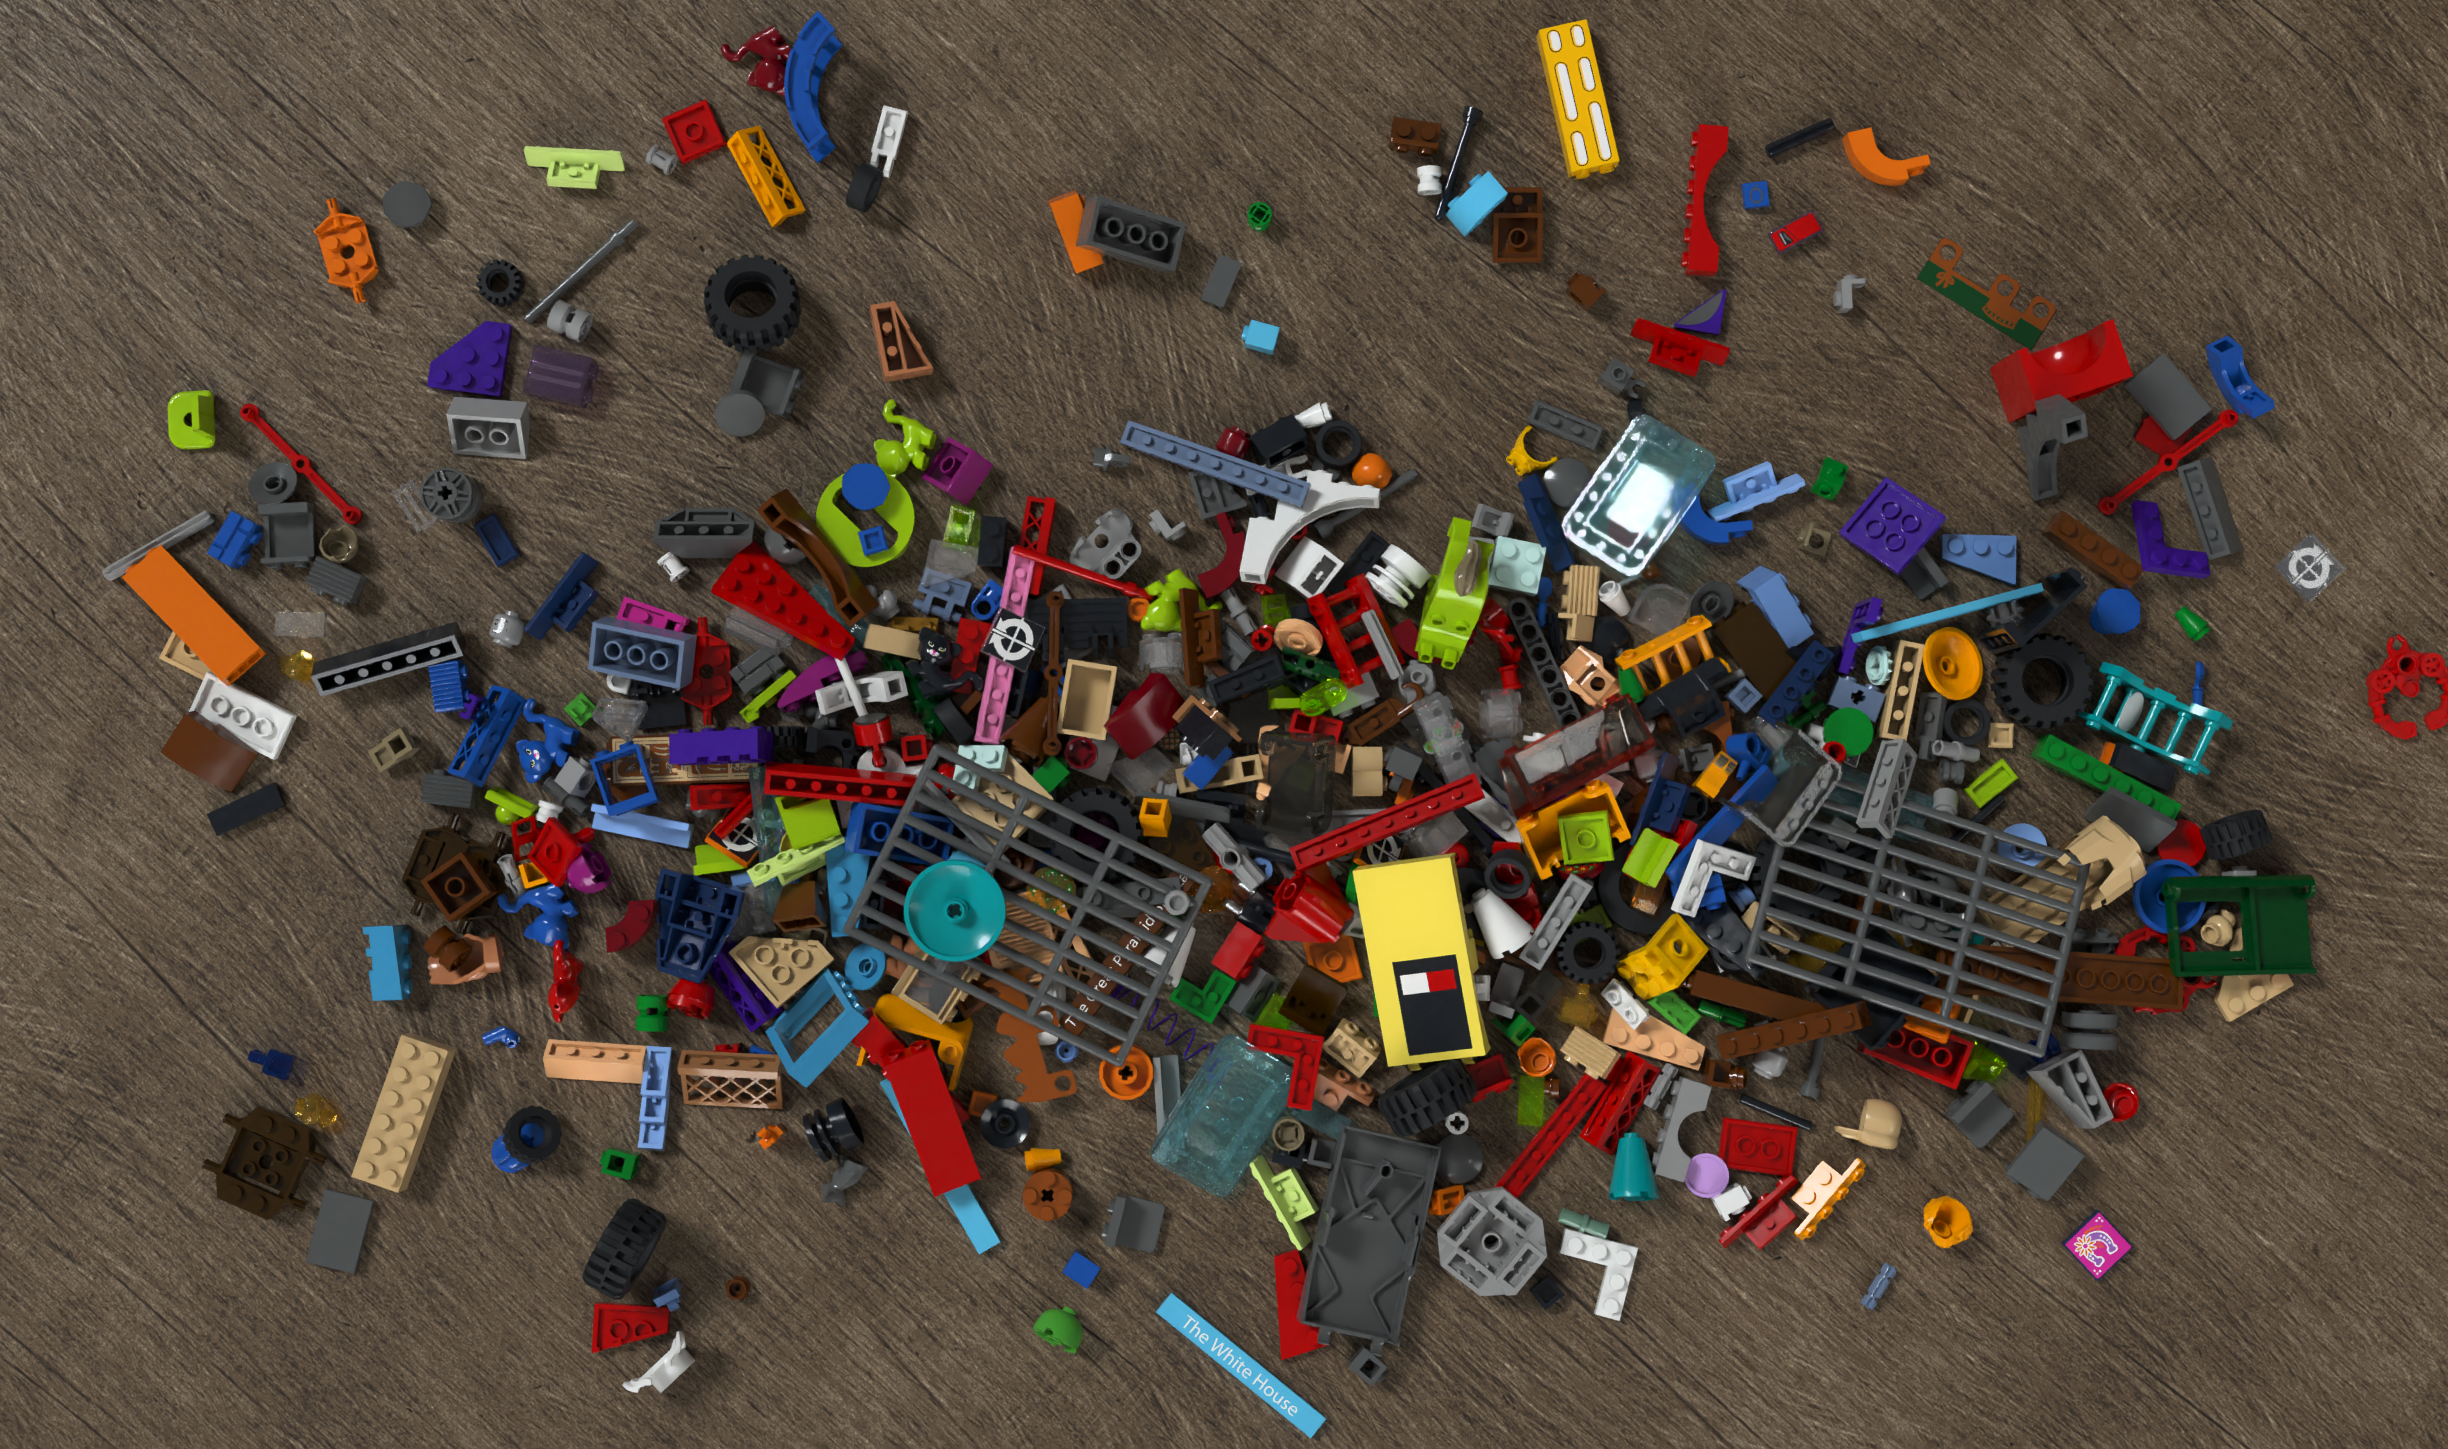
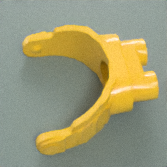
M1530 425L1522 431L1516 440L1514 448L1511 449L1510 455L1506 457V461L1516 467L1515 471L1519 476L1531 471L1542 470L1558 460V457L1555 456L1550 461L1539 462L1527 454L1524 449L1523 439L1525 434L1532 429Z

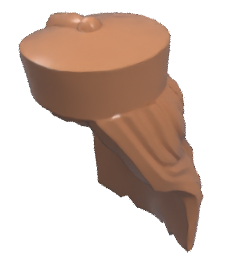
M465 934L460 939L472 948V952L467 960L453 972L446 970L439 963V958L434 959L432 956H429L428 970L431 977L430 983L432 985L459 984L484 978L488 973L501 972L504 951L496 934H488L487 938L472 934Z

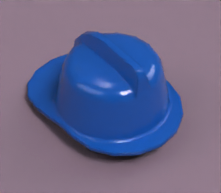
M535 1123L524 1125L521 1129L522 1141L531 1147L540 1145L544 1140L543 1129ZM504 1134L494 1142L492 1159L500 1170L515 1173L529 1165L526 1162L521 1163L516 1158L510 1156L509 1151L505 1149V1143H503L502 1138Z

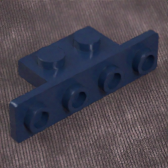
M1533 474L1519 482L1518 487L1525 502H1523V505L1542 548L1546 547V553L1554 571L1559 572L1574 564L1575 559L1538 474Z
M582 552L533 618H531L524 631L541 640L555 622L562 629L571 633L599 595L597 591L585 583L599 562L585 552Z
M1814 640L1760 709L1758 715L1775 729L1779 728L1790 712L1794 714L1803 702L1800 699L1803 695H1809L1815 688L1817 683L1814 681L1833 658L1834 654L1817 640Z
M1663 752L1657 764V771L1649 786L1647 798L1640 810L1636 827L1631 834L1630 845L1633 847L1645 828L1652 831L1657 829L1675 835L1692 788L1672 781L1680 759L1668 752Z

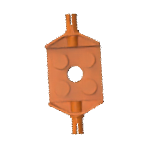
M337 198L327 199L326 202L330 214L313 232L318 236L330 278L328 282L339 287L351 288L355 303H364L366 299L362 288L379 271L365 221L361 217L340 212ZM347 247H353L355 250L353 257L345 259L343 256L344 250Z

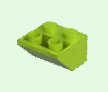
M794 796L775 798L782 824L793 850L841 834L829 799Z

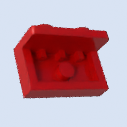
M1501 1053L1466 1066L1477 1085V1094L1472 1099L1473 1103L1487 1098L1486 1094L1494 1090L1496 1093L1506 1091L1510 1088L1509 1084L1514 1083Z

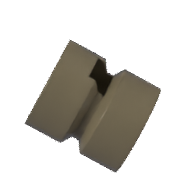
M1290 1115L1278 1118L1272 1127V1137L1276 1146L1285 1151L1296 1150L1301 1146L1305 1133L1300 1120Z

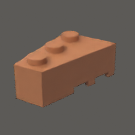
M895 301L870 305L869 313L884 383L932 375L934 368L926 358L922 347L915 339Z

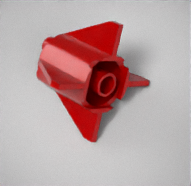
M1327 863L1301 873L1295 871L1293 874L1296 876L1291 879L1286 877L1279 886L1266 884L1265 888L1275 894L1273 902L1276 903V908L1273 907L1276 913L1264 932V935L1272 940L1314 943L1330 941L1334 943L1340 938L1341 929L1346 921L1353 915V909L1344 900Z

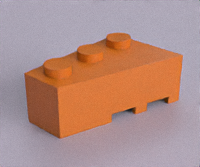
M1073 190L1048 200L1075 273L1077 274L1103 264L1102 257L1106 255L1076 246L1086 203L1084 196L1079 197L1078 193Z

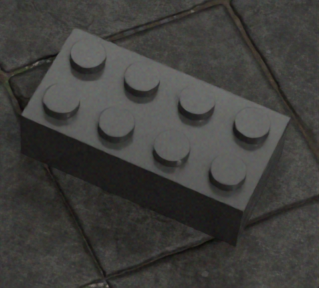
M1101 196L1086 198L1076 246L1163 273L1174 272L1186 223Z

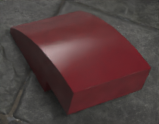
M1151 672L1138 690H1130L1104 727L1128 758L1134 760L1151 748L1174 727L1177 721L1172 716L1183 705L1185 700L1164 673Z

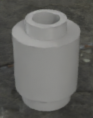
M1950 788L1936 790L1933 794L1932 808L1957 816V792ZM1935 820L1936 822H1938V823H1940V824H1947V823H1944V822Z

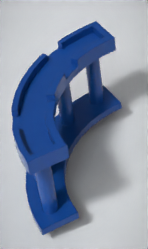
M819 11L808 20L799 32L798 39L789 53L784 78L786 105L793 126L817 164L836 149L821 122L818 94L821 79L827 65L843 47L833 35L836 32L835 29Z

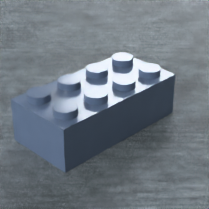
M605 616L592 622L588 670L681 689L692 683L697 635Z

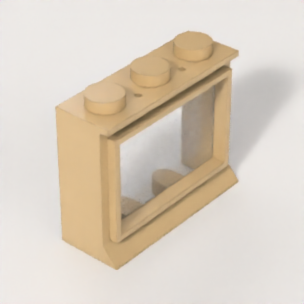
M920 947L914 955L935 967L940 960L927 954ZM975 957L976 959L984 962V960L980 957ZM950 961L946 972L968 983H971L973 979L978 980L982 972L959 961ZM910 965L907 966L891 991L893 995L901 998L941 1025L945 1024L946 1021L951 1023L958 1012L955 1007L959 1000L964 1002L969 995Z

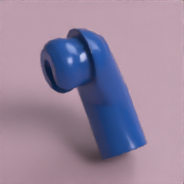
M500 1026L482 1035V1039L487 1046L501 1041L507 1044L508 1048H515L520 1041L518 1033L505 1026Z

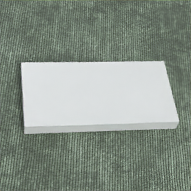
M211 671L206 672L189 712L196 710L214 725L221 724L252 749L273 760L278 759L297 715L234 683L226 686Z

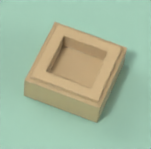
M1990 723V730L1986 736V747L2013 748L2014 724Z

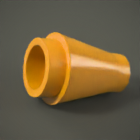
M1030 1148L1029 1151H1024L1027 1171L1033 1170V1172H1037L1055 1164H1061L1060 1149Z

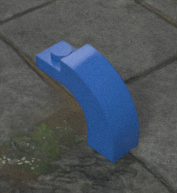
M2228 335L2206 345L2207 358L2212 375L2226 401L2239 415L2245 412L2253 419L2275 408L2274 400L2260 390L2250 378L2244 364L2241 345Z
M1698 486L1677 488L1670 491L1671 506L1676 520L1690 536L1701 542L1712 545H1726L1729 543L1730 534L1732 539L1746 537V533L1753 530L1752 520L1721 523L1709 518L1701 508Z

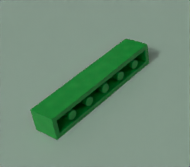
M2051 734L2041 735L2030 755L2031 758L2100 795L2112 786L2175 820L2182 806L2180 803Z

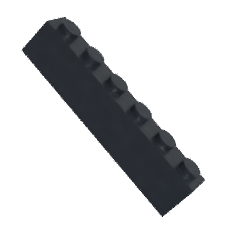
M456 621L317 661L314 663L311 678L321 697L461 657L464 655L466 641Z

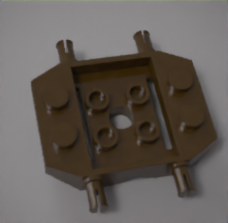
M451 812L447 824L443 825L442 828L421 831L401 881L413 899H415L410 914L420 917L425 903L437 906L421 883L423 878L460 852H470L481 869L485 860H489L484 873L498 893L460 919L455 932L465 935L473 919L495 917L499 909L497 897L500 894H505L508 886L504 881L505 875L497 861L500 857L506 855L501 850V846L507 834L497 830L492 844L487 845L456 832L461 815Z
M262 1105L241 1119L226 1113L225 1119L222 1122L235 1127L237 1131L221 1164L206 1159L202 1165L203 1169L211 1171L216 1175L217 1198L266 1220L271 1219L289 1206L303 1212L307 1202L294 1197L300 1177L310 1161L323 1166L326 1162L325 1160H327V1156L315 1152L316 1146L311 1127ZM264 1155H270L273 1158L271 1168H266L263 1165L262 1159ZM235 1173H240L280 1192L279 1194L273 1193L235 1176Z

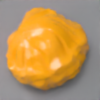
M1949 1196L1934 1198L1923 1209L1924 1227L1929 1231L1933 1241L1939 1247L1950 1248L1952 1245L1967 1240L1973 1232L1972 1217L1968 1208L1957 1199Z

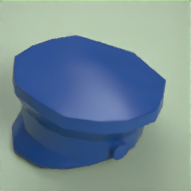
M855 464L842 477V495L848 503L857 509L866 511L878 507L885 502L890 489L888 479L882 468L874 464Z
M2108 588L2097 598L2098 600L2090 614L2092 628L2101 634H2123L2133 630L2140 623V602L2129 590Z

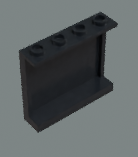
M1868 925L1865 938L1908 952L1884 929ZM1844 942L1834 954L1849 958L1853 944ZM1862 948L1859 962L1937 988L1939 987L1937 981L1942 977L1940 973L1934 976L1925 968ZM1826 962L1816 974L1843 982L1846 968ZM1856 972L1853 986L1919 1008L1923 1005L1921 999L1926 995ZM1808 982L1803 987L1825 1009L1863 1001V999ZM1866 1001L1872 1025L1849 1032L1870 1051L1878 1047L1883 1049L1890 1042L1891 1038L1889 1035L1894 1029L1899 1031L1907 1023L1905 1017L1908 1014Z

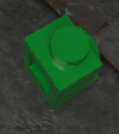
M610 1147L602 1153L600 1165L603 1166L601 1173L631 1180L636 1177L642 1153ZM618 1157H622L624 1159L623 1166L618 1165Z

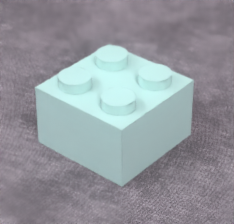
M1498 536L1495 539L1492 564L1489 569V588L1534 597L1538 592L1546 547L1542 548L1540 544Z

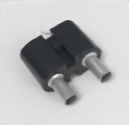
M1239 880L1237 885L1249 892L1246 896V901L1242 902L1239 906L1228 898L1224 902V906L1235 913V920L1260 935L1268 927L1271 916L1276 913L1273 910V907L1276 908V903L1273 902L1275 894L1262 885H1259L1254 891L1250 892Z

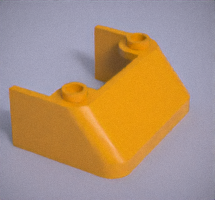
M892 993L882 995L878 999L874 1010L892 1029L940 1041L938 1048L940 1059L947 1064L954 1065L948 1090L954 1091L959 1082L973 1029L972 1018L969 1017L963 1022H946L941 1025ZM919 1001L920 1003L931 1009L929 1003ZM862 1046L857 1066L865 1065L868 1060L865 1055L867 1051Z

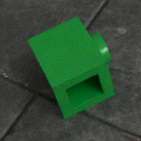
M1061 755L1058 758L1051 756L1032 777L1051 794L1057 787L1061 790L1070 782L1071 779L1068 776L1071 772L1068 768L1071 765Z

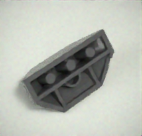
M684 508L664 519L656 520L653 542L681 558H733L753 542L755 521L735 508Z

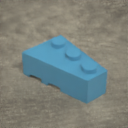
M408 924L363 927V934H369L370 948H366V956L372 957V970H369L372 1001L409 999L413 991V983L409 979L412 957L408 952V944L411 943V931L408 929Z

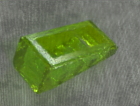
M1285 594L1261 597L1264 625L1279 623L1288 619ZM1281 602V607L1267 608V604ZM1282 612L1283 617H1268V614Z

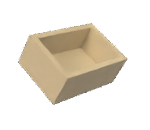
M1068 659L1057 723V734L1107 741L1108 731L1104 725L1111 717L1118 667Z

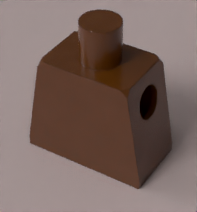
M811 873L800 877L799 883L788 884L783 887L773 921L784 932L827 926L826 893L814 881L815 876Z

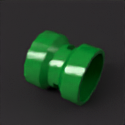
M1256 202L1249 207L1247 217L1249 226L1255 231H1264L1270 226L1272 211L1266 203Z

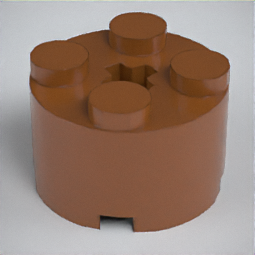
M1045 1168L1034 1172L1023 1189L1022 1197L1025 1208L1032 1216L1043 1221L1060 1218L1068 1211L1073 1201L1074 1188L1072 1180L1064 1171L1057 1168ZM1044 1189L1046 1191H1049L1050 1189L1054 1191L1052 1195L1053 1199H1051L1050 1197L1045 1198L1043 1196L1045 1193Z

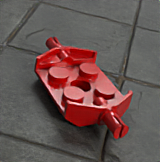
M697 617L698 632L696 634L693 678L691 684L683 687V697H681V700L701 708V711H703V726L714 725L713 710L733 697L732 676L729 673L731 670L730 643L708 632V617ZM705 665H711L714 671L712 677L708 679L703 678L701 675V669Z

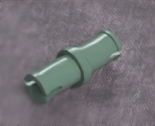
M1562 1207L1558 1217L1559 1223L1574 1227L1582 1234L1587 1232L1605 1240L1610 1227L1609 1224L1589 1218V1215L1586 1213L1581 1215L1565 1209V1207Z

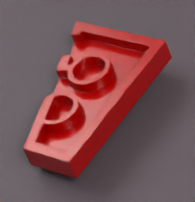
M596 1302L594 1304L591 1354L668 1333L671 1311L667 1306L658 1308L657 1305Z

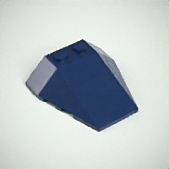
M661 868L655 891V899L658 900L659 915H656V923H659L660 939H657L658 971L695 983H701L740 916L745 892L739 887L703 876H694V874Z

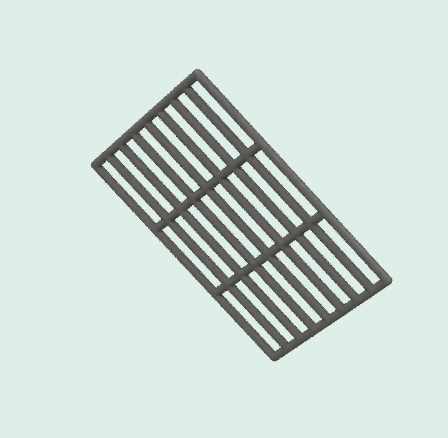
M935 744L932 746L844 925L843 931L845 934L1098 1058L1121 1067L1146 1020L1213 881L1210 877L939 744ZM938 757L945 758L1020 795L1015 808L1012 809L933 770ZM927 779L1008 817L1009 820L1003 832L921 792ZM1029 800L1110 839L1111 841L1105 853L1024 815L1023 812ZM918 801L998 840L993 853L990 854L910 815L916 802ZM1020 823L1099 862L1094 875L1092 876L1012 837L1017 824ZM905 824L987 863L985 869L991 875L998 868L1077 907L1070 921L1001 887L1006 901L1066 930L1061 942L1058 943L1009 918H1005L1004 928L1055 952L1049 966L998 941H995L990 949L1043 974L1044 977L1038 989L976 958L959 961L1033 997L1027 1011L946 972L950 961L939 960L935 967L855 927L861 914L911 938L905 923L866 905L873 891L904 906L905 895L877 882L883 869L910 882H913L919 875L888 860L894 846L932 865L945 861V859L900 838L899 836ZM1007 845L1087 884L1088 887L1083 897L1080 898L1002 860L1001 857ZM1119 845L1201 884L1195 897L1188 895L1190 908L1184 920L1102 881L1108 867L1165 895L1172 890H1176L1114 859L1113 857ZM1097 890L1179 929L1173 942L1171 943L1092 904L1091 902ZM1086 912L1167 951L1162 964L1159 965L1080 926ZM1077 935L1155 973L1156 977L1151 987L1149 988L1070 949L1069 947L1074 936ZM1064 957L1145 996L1140 1009L1137 1010L1058 971ZM1055 980L1133 1018L1134 1021L1128 1033L1048 994L1047 991L1052 981ZM1043 1002L1123 1041L1118 1054L1115 1055L1036 1016L1041 1003Z
M1803 765L1797 766L1747 946L1746 961L2038 1058L2044 1057L2091 863L2082 865L2076 855L1904 799L1902 809L1983 835L1982 847L1979 849L1897 822L1895 832L1977 858L1976 871L1972 872L1890 845L1891 838L1885 839L1883 835H1881V839L1878 841L1795 813L1798 799L1856 819L1860 811L1858 808L1801 790L1804 776L1865 796L1867 786ZM1795 823L1877 850L1875 862L1871 864L1790 837L1788 835L1791 824ZM1994 839L2056 860L2066 854L2071 858L2068 864L2079 867L2077 879L2073 880L1991 853ZM1785 846L1870 873L1871 877L1868 888L1783 860ZM1887 854L1971 881L1973 883L1970 895L1968 896L1884 868ZM1988 862L2074 890L2071 903L2069 904L1987 877L1985 874ZM1779 869L1865 897L1862 911L1776 883ZM1881 877L1967 905L1964 919L1879 892L1878 887ZM1982 886L2067 913L2065 927L1980 900ZM1776 893L1858 920L1856 934L1770 907L1772 894ZM1878 901L1959 928L1961 930L1958 942L1956 943L1872 915L1874 903ZM1979 909L2062 937L2060 949L2058 951L1973 923L1976 910ZM1766 916L1853 944L1850 957L1846 958L1765 931L1763 927ZM1870 924L1955 952L1952 966L1867 939L1865 937L1868 925ZM1974 933L2056 960L2054 974L1969 947L1970 934ZM1763 940L1846 968L1844 980L1841 982L1756 954L1759 942ZM1862 948L1947 975L1949 978L1946 990L1861 963L1859 960ZM1967 956L2051 984L2048 998L1961 970L1964 957ZM1856 972L1941 999L1943 1002L1940 1014L1853 986ZM1962 980L2043 1007L2045 1011L2042 1022L1955 994L1958 981ZM1956 1004L2038 1031L2037 1044L2034 1046L1949 1018L1952 1005Z

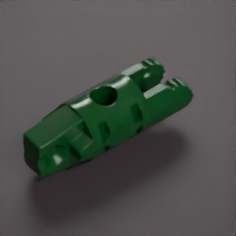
M1283 646L1282 652L1285 655L1299 659L1297 665L1285 660H1279L1283 669L1324 683L1325 680L1338 683L1341 671L1330 667L1331 662ZM1312 665L1314 668L1308 669L1306 666Z

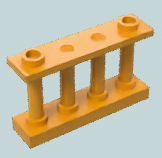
M1703 615L1693 616L1681 626L1635 649H1628L1614 659L1616 664L1623 670L1632 667L1645 690L1643 693L1644 697L1673 681L1670 679L1660 652L1673 646L1683 670L1682 675L1693 669L1682 644L1683 640L1693 635L1697 639L1705 661L1710 658H1717L1727 668L1728 673L1731 672L1725 660L1720 656L1714 657L1704 630L1711 627L1712 624ZM1650 657L1661 681L1660 687L1652 691L1648 690L1638 663Z

